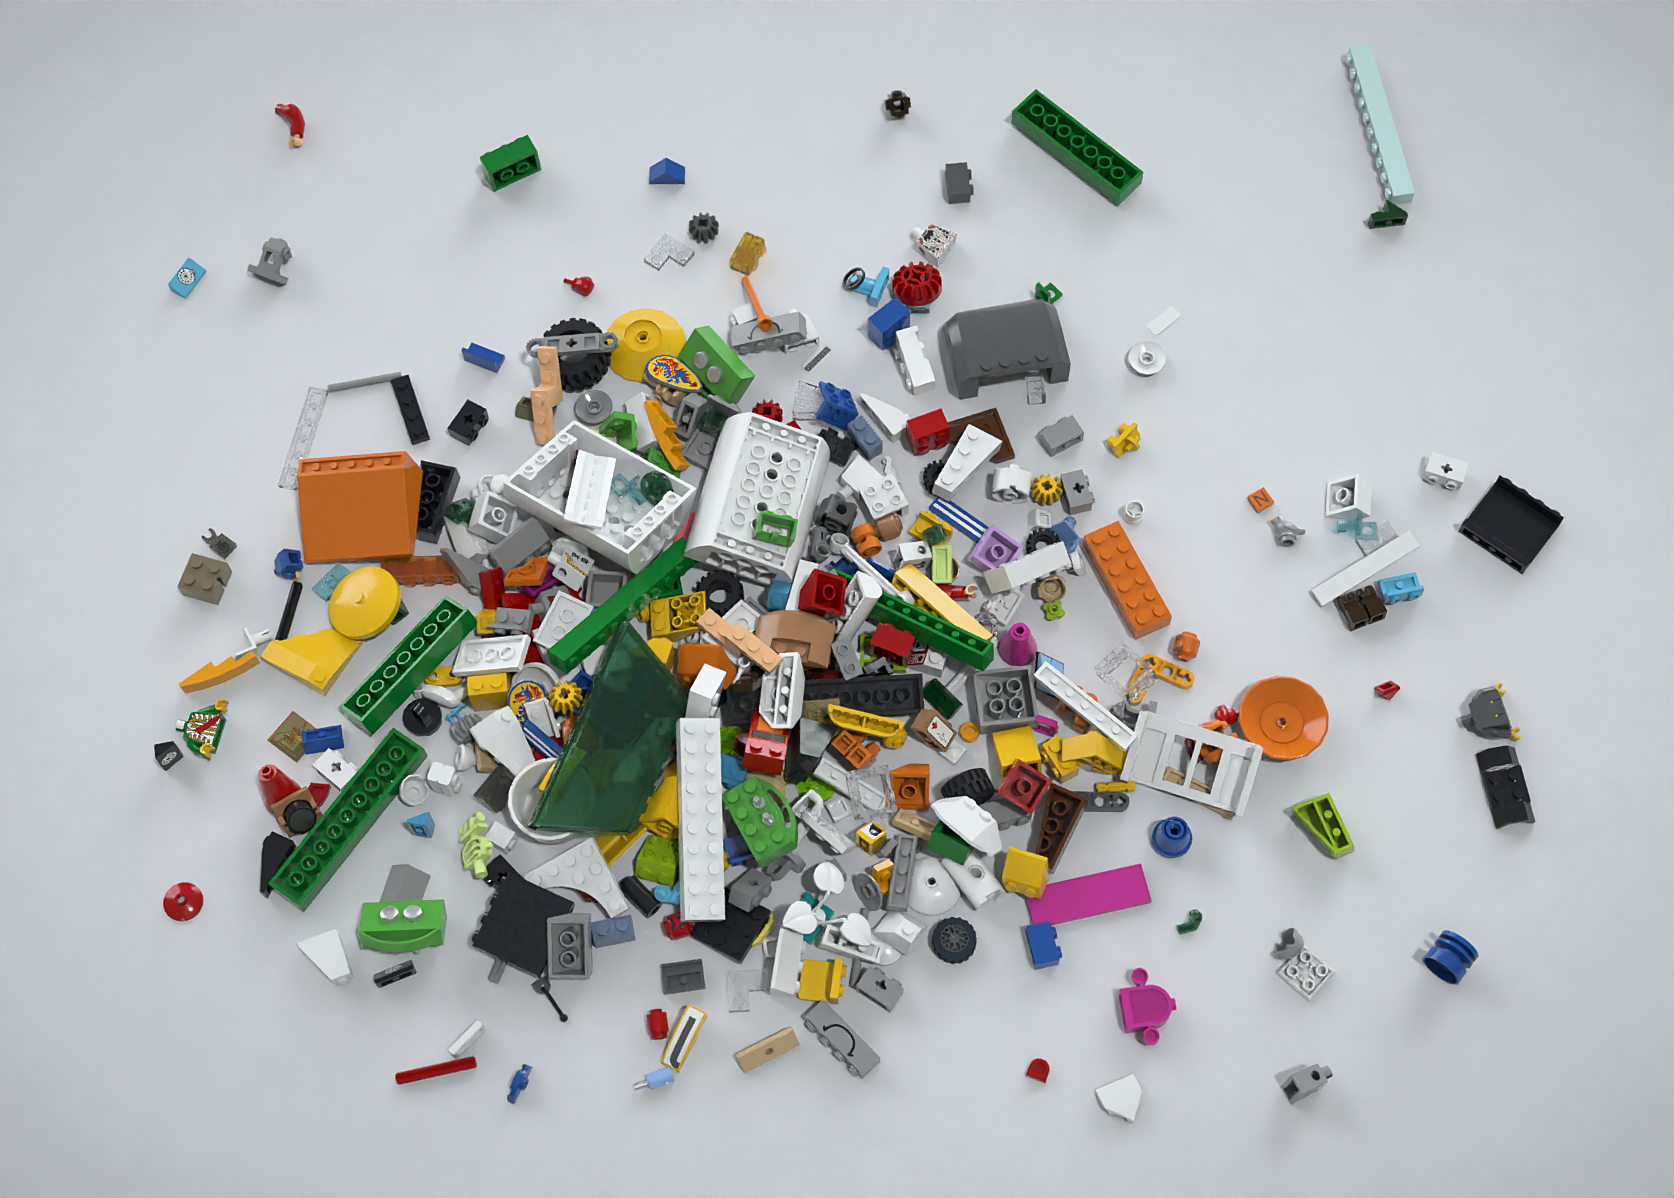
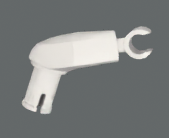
M465 683L452 692L442 686L426 684L424 687L423 684H420L413 694L415 698L420 699L424 697L445 707L455 708L459 706V702L468 696V685Z

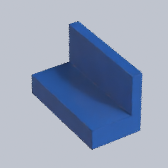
M471 343L468 349L463 347L461 350L464 361L498 373L505 360V355L475 343Z

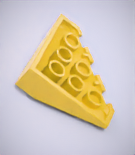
M330 628L310 635L302 634L293 636L291 639L271 641L260 658L321 695L326 696L365 639H350L336 629Z

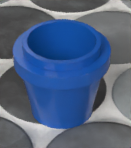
M1169 817L1159 822L1154 828L1152 843L1155 850L1162 856L1178 858L1186 854L1190 849L1192 833L1182 818ZM1171 830H1177L1178 834L1173 835Z

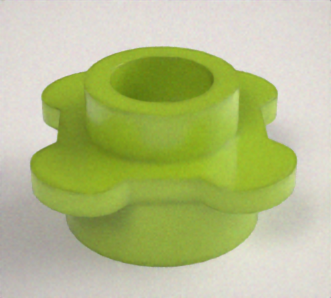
M1060 600L1043 605L1048 620L1064 617L1065 611L1062 610Z

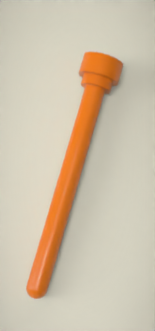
M745 276L742 278V283L758 316L757 325L760 330L768 331L772 328L773 322L770 316L764 313L749 278Z

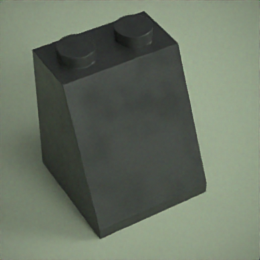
M802 717L799 718L788 739L787 778L802 782L807 781L836 733L837 726Z

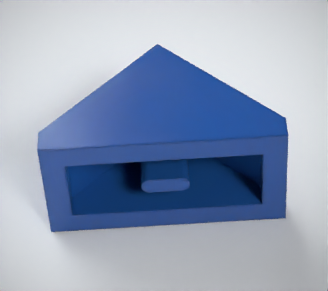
M664 158L650 167L649 184H685V167L668 158Z

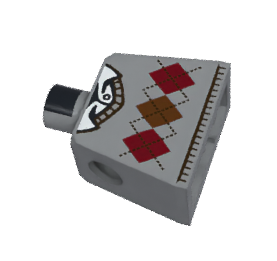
M1314 1064L1291 1075L1280 1087L1292 1105L1320 1090L1328 1082L1327 1079L1332 1077V1071L1328 1066L1320 1068L1318 1064Z

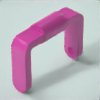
M1042 715L1035 717L1036 722L1051 727L1049 729L1038 725V728H1033L1035 732L1049 737H1054L1058 733L1059 726L1056 720Z

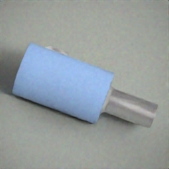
M670 1067L646 1075L647 1079L635 1083L634 1087L636 1091L648 1086L652 1090L674 1082Z

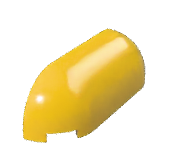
M832 704L827 706L828 716L837 727L880 738H889L896 735L905 723ZM887 726L894 727V731L887 733L885 728Z

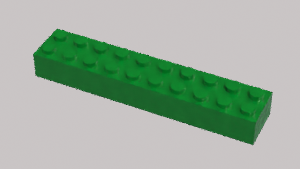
M392 728L270 880L268 885L271 889L305 912L397 796L401 781L407 776L413 775L428 757L425 749L395 728Z

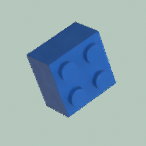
M895 297L868 318V337L882 351L887 347L890 348L896 342V331L910 327V311Z

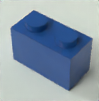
M1050 921L1026 926L1025 932L1035 970L1059 965L1062 952L1060 946H1056V928L1051 927Z

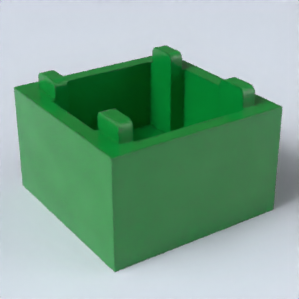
M940 820L932 832L927 849L964 865L974 847Z

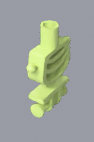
M477 812L475 817H471L464 823L463 828L459 829L461 836L459 842L466 844L462 851V859L465 864L463 869L465 871L469 869L475 870L477 878H485L488 875L485 862L492 857L493 847L490 838L480 836L488 828L487 824L480 823L485 820V816L481 812Z

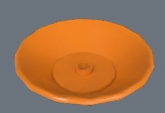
M1274 676L1260 680L1246 692L1240 704L1239 724L1245 739L1248 742L1261 745L1264 748L1262 754L1272 759L1291 761L1308 756L1322 744L1328 732L1329 713L1323 698L1310 684L1295 677ZM1283 720L1285 724L1281 725L1279 721Z

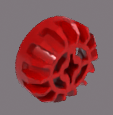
M919 261V265H913V262H910L909 267L903 265L894 273V279L892 280L894 296L905 305L924 306L930 304L942 292L940 272L929 263L924 266V263ZM925 275H929L928 280L925 282Z

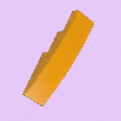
M646 400L644 405L648 419L664 455L675 470H687L690 464L680 452L684 445L674 434L678 428L658 401Z
M251 650L237 661L230 656L216 667L212 662H209L180 682L179 686L185 694L204 690L243 674L259 664L260 661Z

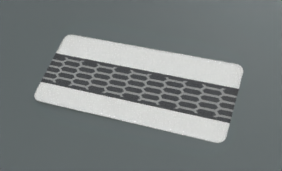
M822 344L801 366L812 374L833 354V351Z

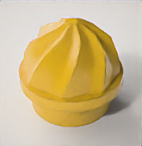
M650 604L637 614L640 622H650Z

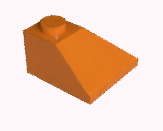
M910 763L890 771L889 809L929 810L930 764Z

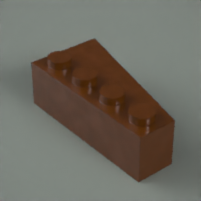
M1052 782L1049 787L1035 854L1048 858V872L1054 874L1088 805L1087 798Z

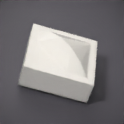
M953 739L946 752L940 751L939 755L955 766L967 749Z

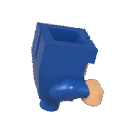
M292 549L280 551L274 561L276 567L274 573L298 581L301 577L300 572L297 570L304 568L303 562L300 560V551Z

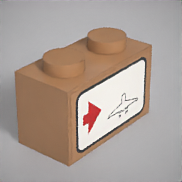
M921 709L910 728L932 750L946 752L957 732L952 728L951 723L940 716L941 714L937 710Z

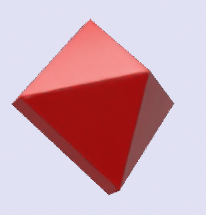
M1392 681L1374 688V691L1389 700L1400 690V686Z

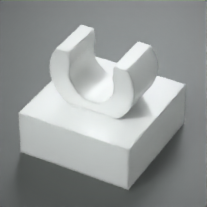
M1078 551L1070 553L1072 560H1070L1071 563L1064 566L1065 570L1067 569L1068 573L1075 571L1079 576L1087 574L1081 554Z

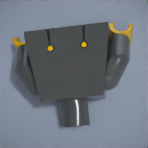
M1500 682L1495 687L1480 689L1472 698V702L1468 704L1471 714L1461 717L1464 728L1476 725L1479 733H1483L1485 736L1509 738L1512 741L1519 740L1521 736H1516L1514 732H1519L1520 728L1515 727L1510 730L1512 726L1501 698L1507 690H1499L1503 684Z

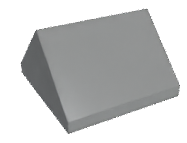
M409 864L392 865L379 902L423 900L430 875Z

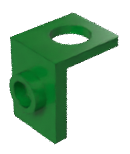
M1039 282L1036 284V299H1043L1053 304L1063 296V293L1051 282L1045 287ZM1048 290H1052L1055 292V296L1053 298H1051V293Z

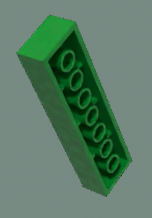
M1037 89L1012 111L1011 123L1117 206L1142 184L1144 172Z
M445 595L344 700L339 708L349 720L373 735L477 625V620L469 609Z

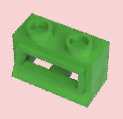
M768 510L760 511L756 518L753 539L790 548L795 541L798 519H794L789 515H777ZM761 524L788 530L787 537L779 535V532L776 531L771 533L761 531Z

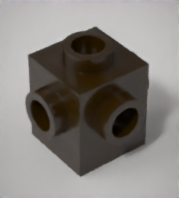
M896 90L892 91L891 94H887L888 100H885L886 111L889 110L891 116L903 117L904 114H909L908 108H911V101L905 92ZM895 101H900L898 105L894 104Z

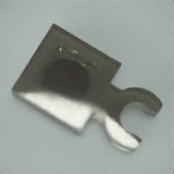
M209 528L208 531L212 536L210 538L202 536V539L206 544H211L209 546L210 550L225 560L237 545L223 533L217 537L216 532Z

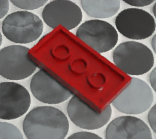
M503 593L500 598L503 608L528 610L529 604L535 603L538 595L530 597L525 593ZM534 615L531 632L538 629L541 625L539 615ZM530 632L529 637L531 641L523 665L530 662L544 664L536 644L533 643V637Z

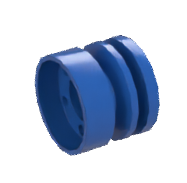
M1443 930L1435 941V947H1431L1423 957V963L1440 979L1447 983L1458 985L1467 973L1466 968H1470L1479 955L1474 946L1462 936L1449 930Z

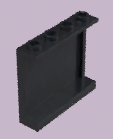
M1499 475L1494 485L1474 511L1464 520L1458 532L1523 575L1560 526L1564 517L1558 511L1546 506L1540 499H1535L1529 495L1525 489L1514 485L1510 479Z
M508 872L507 876H503L500 880L499 887L501 888L498 894H494L489 905H491L489 912H485L480 923H482L480 930H476L471 941L474 942L472 946L525 970L540 979L548 963L547 919L572 913L575 903Z

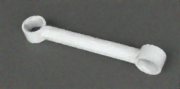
M834 533L831 536L829 547L833 553L846 556L863 573L876 580L884 592L914 605L912 595L908 591L900 592L866 562L849 546V538L846 535Z

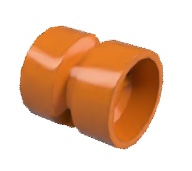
M871 523L861 524L850 532L853 543L857 545L856 550L863 559L873 557L882 550L883 547L878 537H876L875 529Z

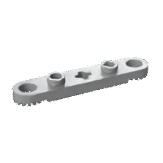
M610 332L551 336L529 340L526 350L533 358H538V352L531 351L534 345L557 347L558 356L614 351L618 347L619 341L617 336ZM607 339H613V344L609 346L604 345ZM571 342H575L573 348H570L569 346L571 345Z

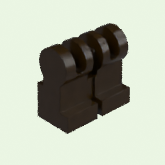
M1372 585L1365 587V593L1360 588L1356 590V596L1353 592L1347 593V598L1344 595L1337 597L1339 608L1348 622L1347 625L1350 632L1366 626L1367 622L1370 625L1385 619L1387 614L1386 607L1380 597L1378 598Z

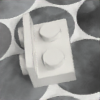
M1004 590L993 593L992 597L984 603V610L981 615L996 619L997 623L1004 627L1008 624L1025 595L1019 590L1014 592Z
M546 696L523 704L528 720L549 737L554 735L556 738L560 737L561 725L558 719L555 720L553 714L556 712L555 706H551Z

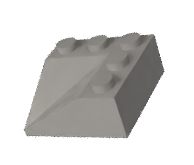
M1031 665L973 671L979 734L994 733L1031 726L1032 729L1038 728L1039 723L1035 720V717L1038 715Z

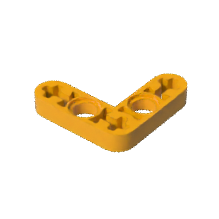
M1147 654L1142 658L1128 686L1125 700L1131 706L1139 705L1153 677L1180 689L1187 690L1193 686L1194 675L1189 670L1152 654ZM1149 661H1153V664L1150 666L1148 672H1146L1145 669L1147 663ZM1164 668H1170L1173 671V674L1171 676H1165L1162 673V670ZM1176 672H1178L1179 675L1177 676V679L1175 680L1174 678H1175ZM1144 676L1147 679V683L1139 684L1136 678ZM1185 676L1188 677V681L1183 683L1182 680ZM1136 688L1139 689L1137 698L1132 700L1131 695L1134 694Z

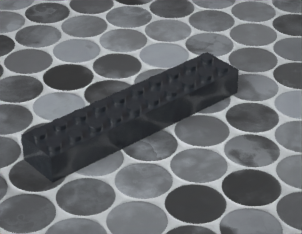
M922 673L854 677L849 680L844 678L805 680L803 701L838 698L840 707L874 715L919 713L921 709H924ZM729 685L726 689L728 725L751 723L754 708L760 706L762 685L753 692L734 691V685ZM826 715L822 719H828L829 716Z

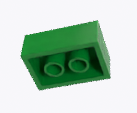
M528 135L519 137L515 141L504 144L498 149L486 152L479 157L484 177L493 192L541 170L537 149Z

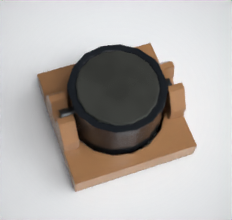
M307 786L271 805L289 838L298 833L310 831L323 816Z

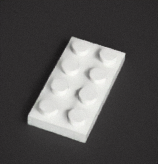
M528 634L462 640L452 673L455 677L522 671L531 638Z

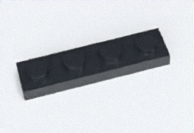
M409 375L392 379L391 382L412 445L430 440Z

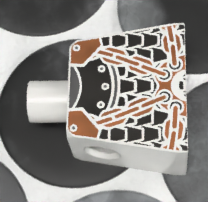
M929 224L925 231L915 227L911 234L913 238L917 239V252L937 268L957 243V233L934 224Z

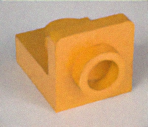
M890 859L873 866L871 877L879 884L882 895L890 890L894 866Z

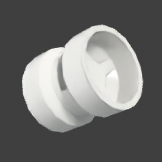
M1136 500L1127 503L1124 519L1128 524L1138 525L1142 521L1144 514L1143 504Z

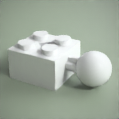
M505 474L496 475L490 482L491 492L487 490L476 498L467 529L496 544L513 532L519 511L518 506L504 499L506 495L503 482L509 478Z

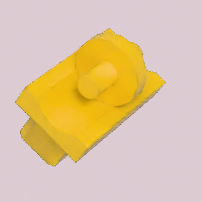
M1133 422L1131 425L1123 423L1118 430L1120 436L1117 438L1113 435L1107 439L1108 447L1113 450L1115 457L1120 458L1125 452H1129L1131 449L1137 451L1140 448L1138 442L1141 435L1137 430L1138 425Z

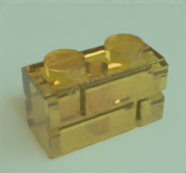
M746 231L729 260L730 268L750 276L752 271H756L760 256L763 257L766 253L765 240Z

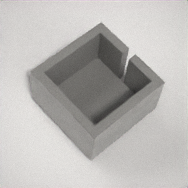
M589 570L586 603L597 609L629 582L628 572Z

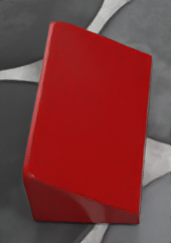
M501 567L480 572L479 578L484 608L497 609V607H502L500 597L505 593Z

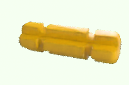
M1133 780L1126 782L1111 781L1107 784L1105 782H1098L1096 784V791L1134 792L1135 782Z

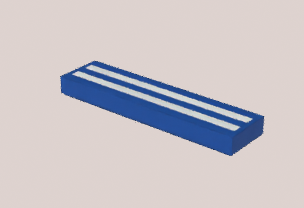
M939 496L929 507L931 512L976 543H978L985 530L989 528L952 501H947Z
M530 720L524 723L522 727L526 740L547 758L560 757L564 751L562 747ZM581 764L580 767L585 771V774H586L587 771H588V769H586V768Z

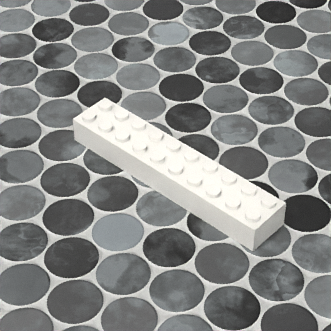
M680 718L676 722L681 922H721L725 920L720 718Z

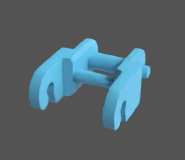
M463 703L454 708L451 714H447L445 720H449L453 726L455 722L453 718L455 716L458 719L461 718L459 712L462 711V708L465 709L467 705Z

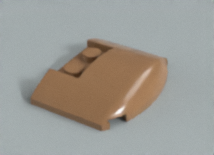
M778 610L759 616L755 636L778 655L779 653L798 652L802 666L828 669L832 649L831 644H833L836 626L813 613L799 610Z

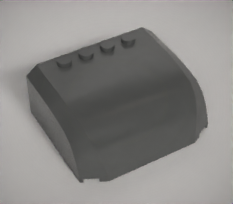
M1038 298L957 312L944 323V334L960 400L978 397L979 380L1046 368L1050 384L1069 380L1071 363L1059 316L1055 306L1043 299Z

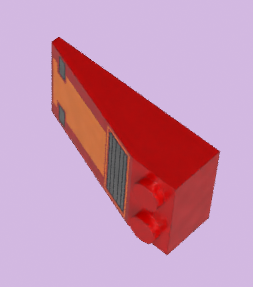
M759 707L754 708L742 768L781 776L790 729H772L759 713Z

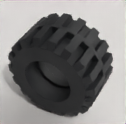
M714 570L715 573L711 574V572H708L707 577L702 576L701 583H697L695 592L705 591L706 610L710 608L722 618L740 600L744 601V590L740 579L734 577L732 572L727 574L726 570H722V572ZM717 590H725L731 594L729 599L724 602H714L709 598Z
M974 768L948 780L941 788V793L944 798L967 796L973 799L977 805H981L991 799L995 793V788L984 768Z

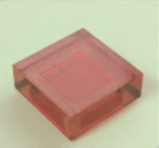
M838 670L820 671L812 673L813 680L840 678Z

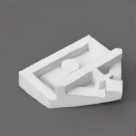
M1133 1074L1096 1090V1095L1104 1109L1108 1111L1109 1116L1116 1115L1134 1123L1136 1112L1142 1103L1143 1093Z

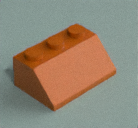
M681 643L679 645L677 674L683 686L686 688L692 687L704 664L727 672L722 690H726L733 682L737 671L721 644Z

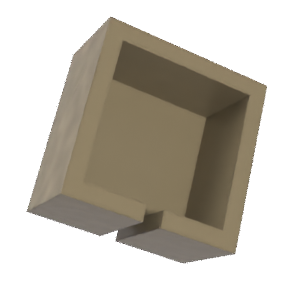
M192 553L177 587L183 596L219 605L224 593L222 586H227L232 570L226 562Z

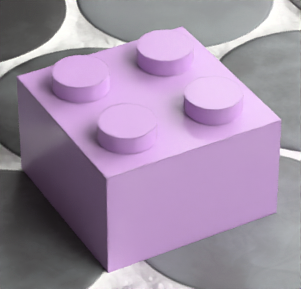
M992 525L985 530L967 560L982 571L998 568L1001 564L1014 561L1024 546Z

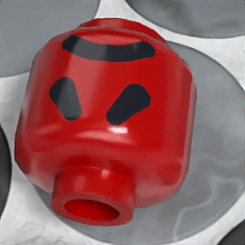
M680 912L668 915L666 921L663 922L667 937H671L673 940L688 937L691 934L690 928L694 927L693 922H681Z

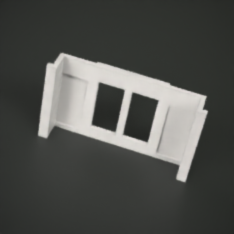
M1140 711L1134 730L1138 737L1129 747L1120 779L1125 781L1133 780L1134 782L1236 813L1235 815L1244 817L1264 748L1255 743L1149 711ZM1176 735L1196 740L1183 786L1163 780ZM1202 743L1223 749L1210 794L1189 788Z

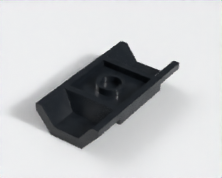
M1506 745L1488 748L1477 753L1476 759L1495 828L1500 829L1509 824L1521 822L1535 823L1529 792L1515 748Z

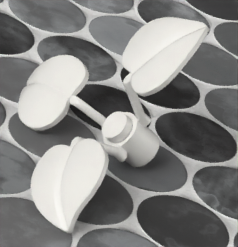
M825 861L815 869L813 880L820 890L826 891V894L812 911L810 905L806 902L797 901L793 903L784 916L782 927L792 929L801 934H810L820 924L825 926L827 924L843 922L844 924H842L840 930L847 940L860 946H869L871 944V930L868 921L862 915L852 913L847 919L839 918L825 921V912L820 907L826 901L830 892L837 895L841 893L844 887V879L840 870L832 863Z

